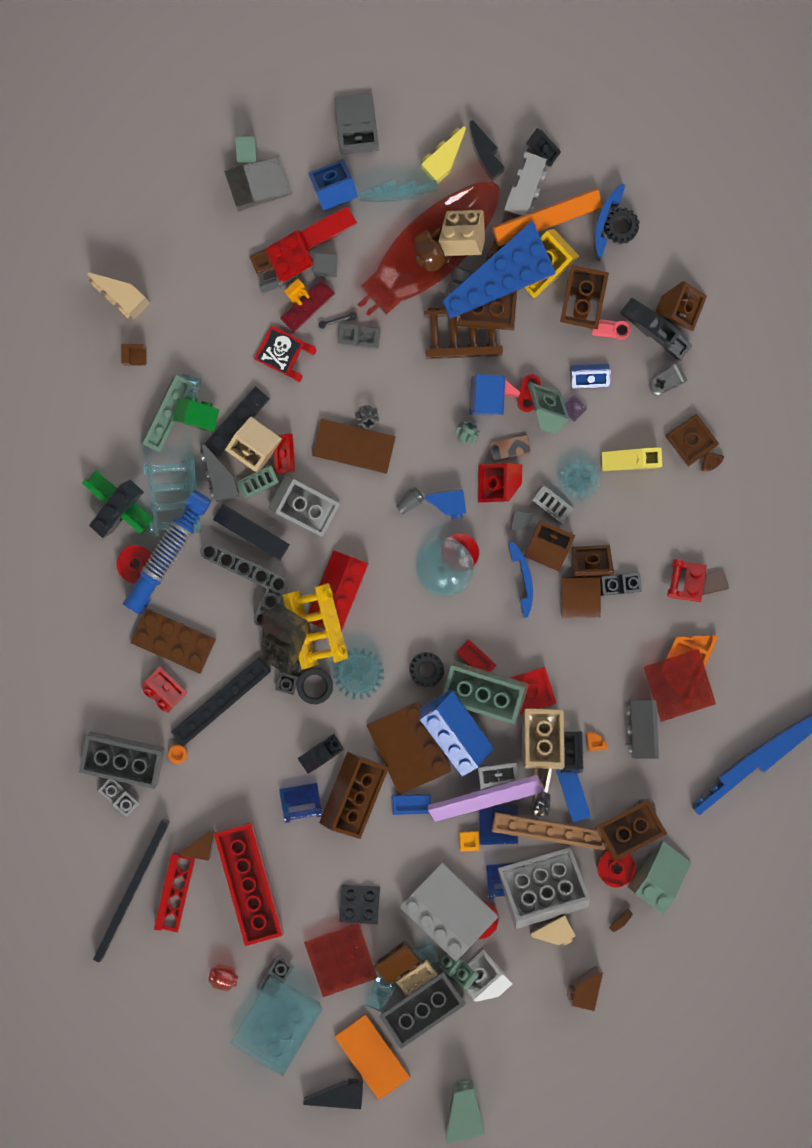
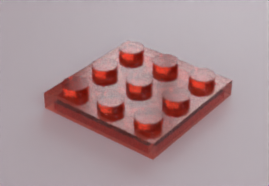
M699 649L643 666L652 697L656 700L657 712L661 722L716 705Z
M359 923L304 941L323 997L378 978Z

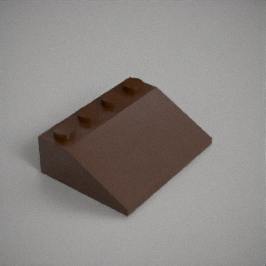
M419 701L366 725L385 766L389 767V775L399 795L451 772L440 746L420 720L421 705Z

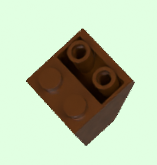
M540 520L524 557L559 572L575 535Z

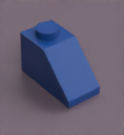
M463 490L425 495L427 502L446 516H451V519L463 518L462 514H466Z

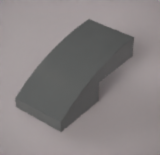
M340 324L338 343L379 348L381 329Z

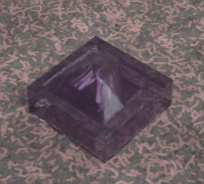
M575 395L565 404L568 417L573 422L588 409Z

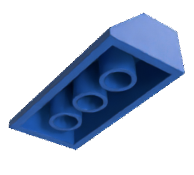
M453 690L448 691L420 708L421 722L461 776L478 768L493 751L494 746Z

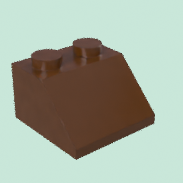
M404 940L375 961L374 969L387 984L391 981L396 983L403 977L402 973L407 970L411 972L418 966L419 957L407 940Z
M599 966L588 970L574 979L572 985H568L566 996H568L571 1006L595 1011L603 976Z

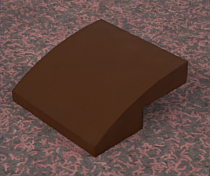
M600 576L562 577V618H601Z

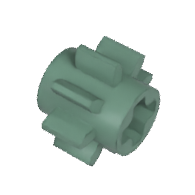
M465 421L464 424L460 422L455 432V435H458V441L465 445H469L471 442L475 443L480 434V431L477 430V425L472 421Z

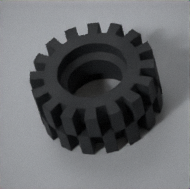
M620 207L608 214L604 224L605 235H608L607 238L609 240H613V243L626 244L634 239L639 230L638 216L633 214L634 211L627 210L628 208L621 209ZM618 219H624L628 222L629 229L626 232L620 233L616 231L614 224Z
M423 652L418 654L410 663L411 678L415 683L423 687H432L438 684L444 674V665L441 659L433 653ZM429 662L434 666V673L430 677H424L420 674L419 668L422 663Z

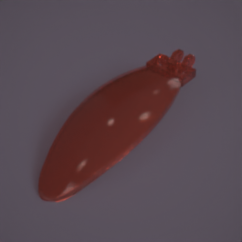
M478 182L456 191L425 210L400 233L384 255L376 273L361 285L367 296L357 305L361 308L370 299L376 303L367 310L366 314L368 317L379 307L387 315L401 301L410 299L430 289L446 278L455 269V266L458 267L467 255L444 256L445 262L442 267L433 272L427 271L423 266L419 267L415 260L416 253L413 239L425 230L431 235L437 228L443 227L446 211L483 210L484 228L486 229L499 202L500 189L498 185L494 182Z

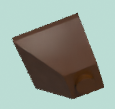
M682 281L661 296L655 312L672 324L694 331L707 295L687 282Z

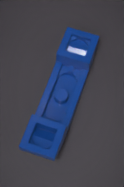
M621 184L612 192L598 217L594 233V251L597 260H601L608 240L601 237L610 206L618 207L625 184Z
M509 542L511 561L520 562L527 598L519 600L523 618H527L533 601L532 576L522 552L513 542Z

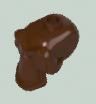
M442 227L437 228L431 235L425 230L413 239L416 253L415 260L418 266H423L430 272L438 270L445 262V255L439 243Z

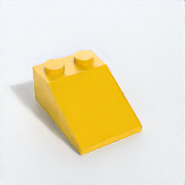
M555 229L547 230L540 238L556 274L525 287L533 298H536L580 257Z

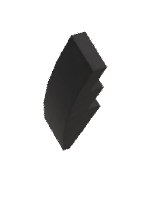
M222 504L213 519L281 561L290 546L289 543Z

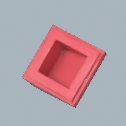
M505 380V396L518 398L520 392Z

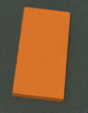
M364 1014L334 1036L378 1100L410 1078V1075L367 1014Z

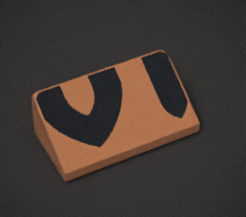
M527 435L490 443L493 461L532 453Z

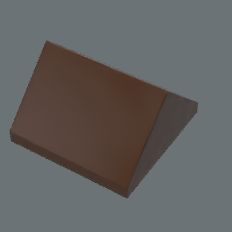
M610 545L572 547L573 577L614 574Z

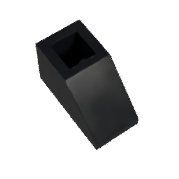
M333 734L297 759L307 774H309L345 749L335 734Z

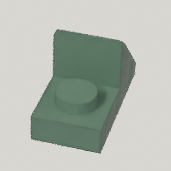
M235 137L237 162L255 163L257 150L255 137Z

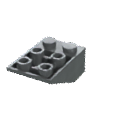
M373 94L335 98L341 155L379 151Z

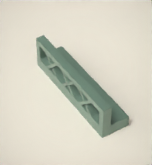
M174 375L141 443L142 445L158 452L161 451L175 422L173 417L178 398L186 399L193 385L192 382Z

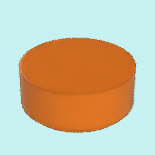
M179 744L172 746L168 751V758L174 764L184 762L188 755L187 749Z

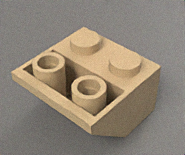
M483 210L446 211L439 238V243L445 256L481 255L485 242Z
M251 416L236 432L225 450L257 472L264 468L282 438Z

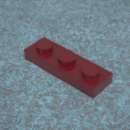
M323 280L319 281L308 292L310 298L303 296L300 299L302 305L296 303L280 318L293 333L335 295Z

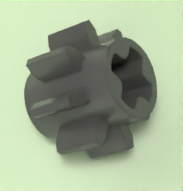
M364 405L360 407L359 412H355L357 425H362L364 429H370L375 426L376 422H379L377 408L373 409L370 405Z

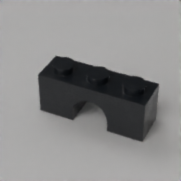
M130 479L120 484L89 526L102 538L110 535L123 520L121 518L122 515L135 505L144 491Z

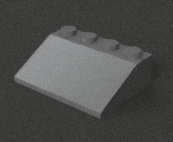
M571 847L498 868L515 929L589 907L590 897Z
M443 862L400 907L455 962L499 917Z

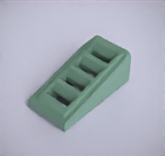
M272 466L237 481L244 499L280 484ZM266 473L269 474L272 482L268 483L265 476ZM259 476H262V479L265 483L264 486H261V483L258 479ZM252 479H255L258 486L256 490L251 482ZM245 482H248L251 489L249 493L244 485Z

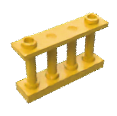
M329 583L315 587L316 593L301 596L300 590L282 595L301 669L318 665V659L333 656L334 663L348 659L347 648L344 643ZM318 600L321 611L306 615L303 603ZM323 619L326 630L311 633L308 622ZM328 638L330 649L316 652L313 641Z

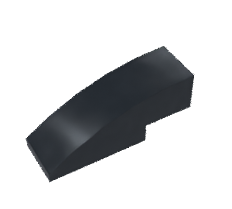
M471 120L469 130L475 154L486 174L494 181L505 169L494 156L498 148L480 127Z

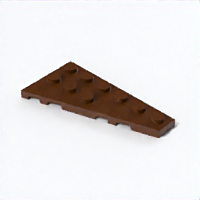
M503 219V220H502V223L507 222V221H509V220H508V219ZM494 238L485 262L506 244L498 246ZM517 291L461 314L456 326L514 331Z

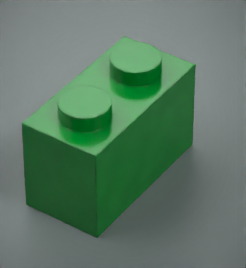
M186 396V399L178 398L173 421L214 432L220 409L212 407L213 404L202 401V403H198L197 398Z

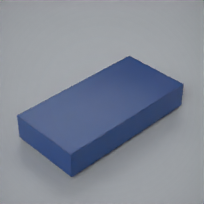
M431 794L392 795L393 815L430 814L428 805L431 804Z

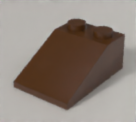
M571 265L560 318L561 323L598 330L609 272Z
M649 799L595 828L613 863L667 834Z

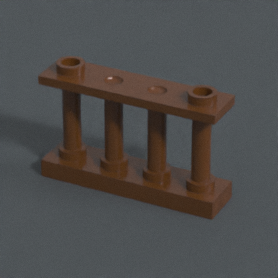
M438 307L428 308V311H424V318L430 317L431 346H429L430 349H426V359L503 355V346H498V343H496V329H488L489 343L485 347H479V344H477V329L469 327L470 344H468V347L460 348L456 326L457 317L449 319V348H441L439 346L438 317L449 316L446 310H439Z

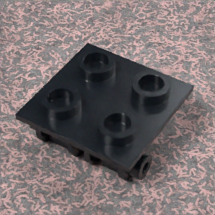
M342 885L339 922L378 924L380 887Z

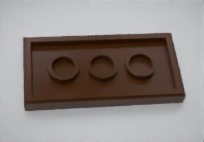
M321 419L313 456L387 474L396 436Z

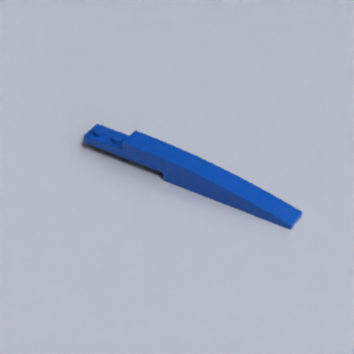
M812 714L768 739L719 775L717 779L721 784L714 785L709 789L710 793L705 798L701 796L694 802L695 806L692 809L696 814L701 815L757 768L761 772L767 771L812 734Z

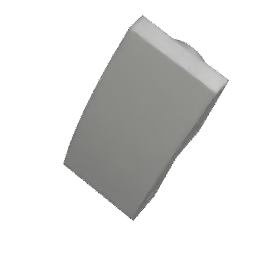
M106 779L97 789L126 818L140 804L118 781Z

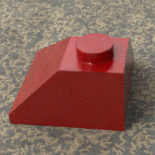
M480 464L478 473V503L509 502L522 484V464Z

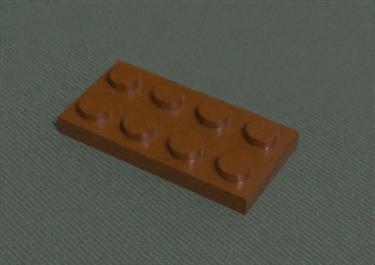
M146 608L130 643L201 674L216 639Z

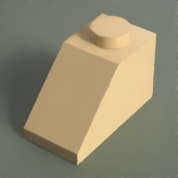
M565 915L555 917L530 931L533 938L556 945L563 944V946L571 943L573 937L576 936Z

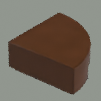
M707 453L704 456L701 471H711L717 468L722 463L724 456Z
M627 909L609 928L613 932L621 929L626 925L633 913Z

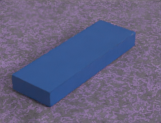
M556 769L572 822L591 817L578 774L561 773V769Z

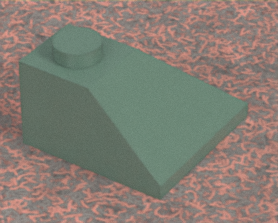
M530 382L528 387L541 430L557 435L569 420L561 392Z

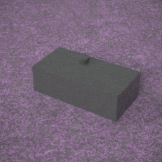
M90 731L86 735L79 773L155 789L159 781L165 747Z
M443 972L379 1017L402 1049L465 1006L466 1002L448 975Z

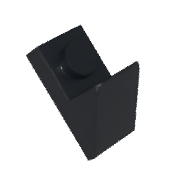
M536 128L526 142L528 153L547 159L546 165L549 167L552 166L561 153L546 134Z

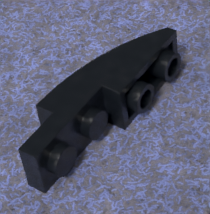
M630 298L620 311V314L647 337H652L678 361H681L693 346L680 335L681 332L672 324L634 298Z

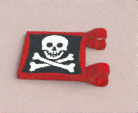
M271 325L254 360L297 382H301L303 376L292 370L301 350L315 355L317 349L315 346Z

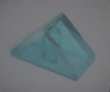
M376 977L365 1005L383 1013L394 991V984H387L385 980Z

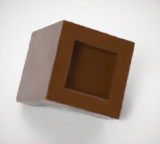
M121 344V364L124 366H145L147 364V346L145 344Z

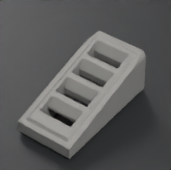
M544 485L532 500L533 503L561 524H563L574 509ZM545 493L548 494L544 502L541 503L540 499ZM552 497L554 501L548 508L545 505ZM556 503H560V506L557 508V510L553 512L552 509L556 505ZM565 507V512L559 517L558 513Z

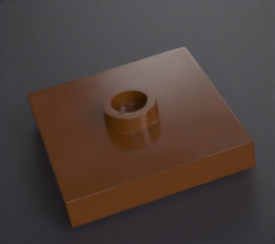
M697 414L665 436L687 467L719 445V442Z

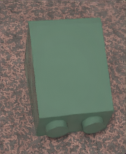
M462 1079L453 1086L445 1130L447 1144L485 1135L472 1080Z

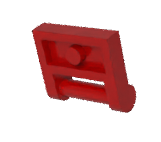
M673 559L670 589L667 591V597L701 602L707 565ZM681 569L686 570L683 591H678Z

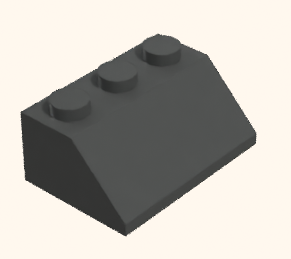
M629 700V704H626V715L630 716V723H627V735L631 736V743H628V754H631V757L634 759H659L656 700Z

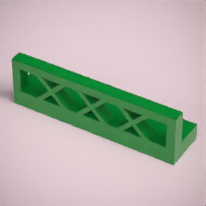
M97 470L88 480L85 479L81 483L105 504L117 489L115 485ZM136 503L121 517L142 535L155 521Z

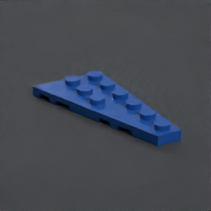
M530 222L442 301L449 319L556 274L534 222Z

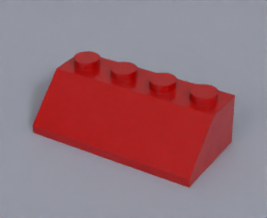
M333 550L319 586L329 583L342 631L369 563ZM318 600L312 602L308 614L321 611ZM323 619L309 622L325 629Z

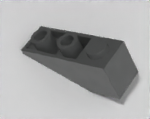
M202 445L203 450L200 451L202 461H206L208 469H205V475L207 480H211L212 487L209 488L211 498H215L216 502L240 497L234 476L206 445Z

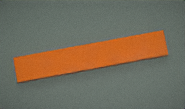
M592 189L493 226L496 244L498 246L507 244L532 221L539 232L602 208L599 189Z

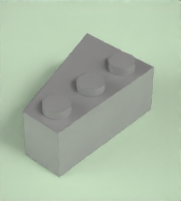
M525 151L505 206L504 214L517 218L533 211L534 206L531 203L533 198H538L541 189L538 187L539 181H544L547 170L544 168L547 159Z

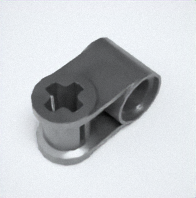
M677 363L655 376L649 384V389L652 394L661 395L686 382L687 378ZM656 383H658V384H659V383H662L663 386H662L661 388H660V387H657V388H656L655 384H656Z

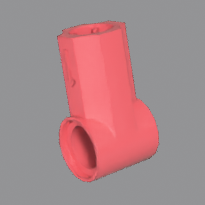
M600 319L598 330L593 329L592 336L625 340L628 338L631 328L625 321L617 322ZM619 326H623L627 329V333L619 335L616 329Z

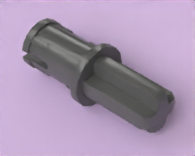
M275 274V277L259 282V287L262 293L279 287L282 289V286L296 281L297 278L295 275L282 283Z

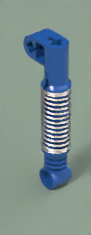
M197 490L193 491L185 504L187 508L183 509L184 513H180L182 516H178V518L172 521V526H169L171 530L167 529L168 533H164L166 537H162L163 541L160 540L161 544H157L159 548H155L156 552L153 551L154 555H150L152 559H148L149 563L145 562L147 566H143L140 571L141 576L122 603L124 606L137 614H142L152 599L150 597L157 585L164 581V574H168L166 570L170 571L168 567H172L171 563H175L174 559L177 560L176 555L179 556L178 552H182L180 549H184L183 544L187 545L185 541L189 540L186 536L192 537L195 527L193 524H197L196 520L200 519L198 516H203L212 502L210 498Z

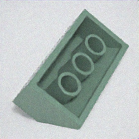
M455 661L450 667L443 694L453 690L467 710L515 725L529 684Z

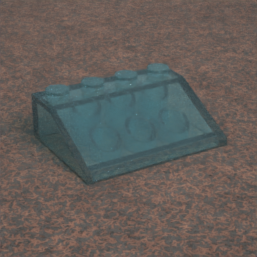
M270 976L231 1043L267 1068L283 1076L323 1008L320 1002Z

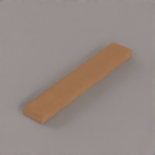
M498 812L494 813L492 832L605 850V846L596 829Z

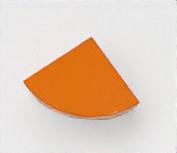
M586 732L588 751L608 749L606 742L600 735Z

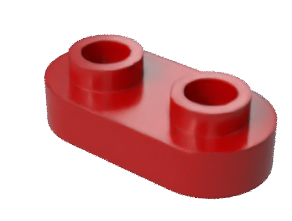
M534 374L525 376L521 383L517 405L525 413L535 409L527 383L532 381L534 384L541 386L539 377ZM529 400L530 406H524L523 401Z

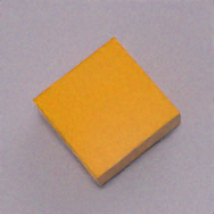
M459 831L460 851H478L479 831Z

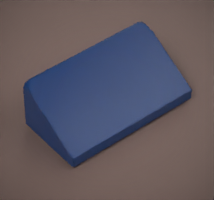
M609 364L571 365L572 388L610 387Z

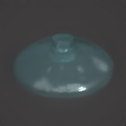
M438 539L426 545L420 552L416 565L417 575L422 585L431 593L439 596H451L461 592L471 581L474 570L473 560L469 551L461 543L451 539ZM444 566L445 572H441L439 567Z

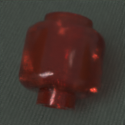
M217 964L215 968H211L208 982L211 983L214 989L230 991L233 986L237 985L238 975H236L234 967Z

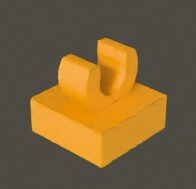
M299 279L284 290L293 304L302 305L300 299L303 296L310 298L308 290Z

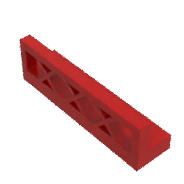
M177 852L171 854L154 930L162 931L164 929L178 933L196 858L181 856ZM180 858L191 860L189 868L182 872L178 866ZM182 876L185 881V887L178 891L174 881ZM177 895L181 900V904L176 909H173L169 903L170 898ZM173 913L177 920L175 927L164 925L166 917Z

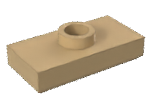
M426 959L414 970L404 974L396 983L405 996L408 997L439 974L429 960Z

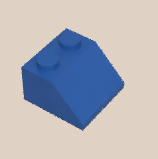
M343 159L308 173L323 211L359 197L352 176Z

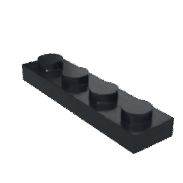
M255 386L205 444L221 456L236 432L251 416L254 418L270 398Z

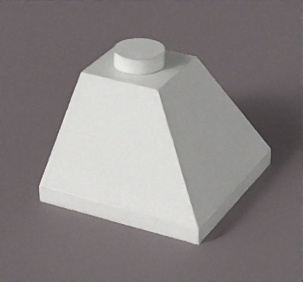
M482 950L467 964L479 974L469 989L466 990L475 1002L499 997L512 985L509 978L485 950Z

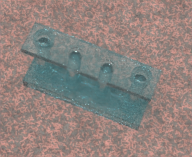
M194 455L185 456V461H182V463L152 465L151 459H147V464H143L144 476L148 475L152 521L149 522L150 533H154V537L159 536L158 530L170 529L169 526H172V521L158 523L156 511L186 509L185 504L188 500L156 504L155 492L185 490L188 491V496L190 497L193 491L197 490ZM186 472L187 480H184V482L154 484L153 473ZM199 519L196 520L197 524H193L195 526L194 533L201 532Z

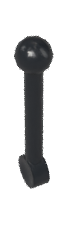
M351 312L350 315L327 322L320 321L318 325L321 329H324L327 325L350 318L355 319L357 313Z

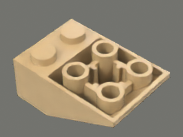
M93 273L87 274L91 278L89 282L99 292L103 290V296L112 305L117 303L119 305L117 309L127 319L131 316L135 320L150 304L130 283Z

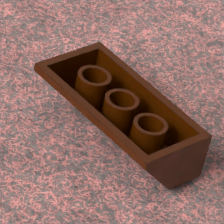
M347 751L319 823L332 831L361 839L389 767Z

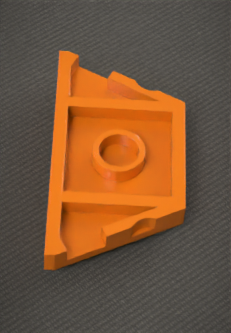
M718 636L675 637L660 669V673L686 704L689 703L717 642Z

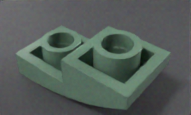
M447 953L437 964L447 975L452 977L466 990L469 989L479 976L462 959L459 958L455 962Z

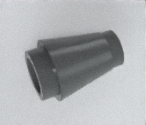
M415 487L405 494L396 507L404 514L421 505L425 498Z

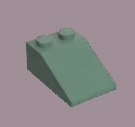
M661 841L627 887L660 913L664 914L676 898L691 862Z

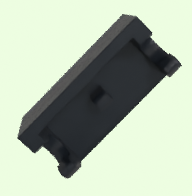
M582 731L564 732V768L561 769V773H582Z

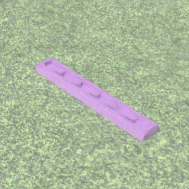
M538 775L430 804L428 805V811L434 821L437 822L541 793L544 791V786Z

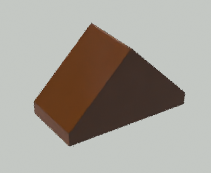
M212 829L180 852L181 856L209 861L215 831Z

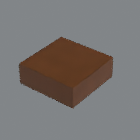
M266 249L249 256L257 275L273 268Z

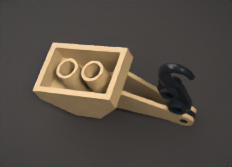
M525 709L521 733L524 768H532L533 776L538 775V769H544L542 781L544 791L541 794L533 795V816H547L550 810V794L547 792L552 769L564 768V710Z

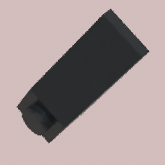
M349 1078L348 1081H342L305 1096L303 1105L361 1110L363 1082L356 1078Z

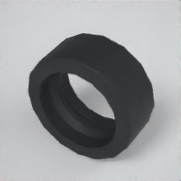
M312 668L304 671L299 676L296 689L299 697L304 702L317 705L325 702L330 697L333 691V682L331 676L326 671L320 668ZM311 675H319L325 680L326 690L320 697H310L304 691V682Z

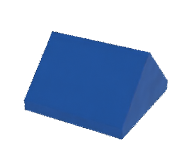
M485 374L472 376L470 415H504L506 376Z

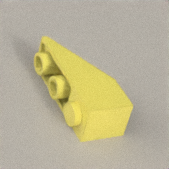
M465 126L461 129H455L450 134L451 138L447 142L443 140L436 147L437 150L432 155L429 153L422 159L421 169L436 185L451 173L466 133Z
M661 447L601 452L602 471L660 469L662 467Z

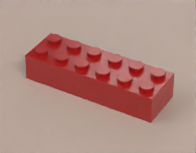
M253 821L215 832V841L245 947L283 936L284 931Z

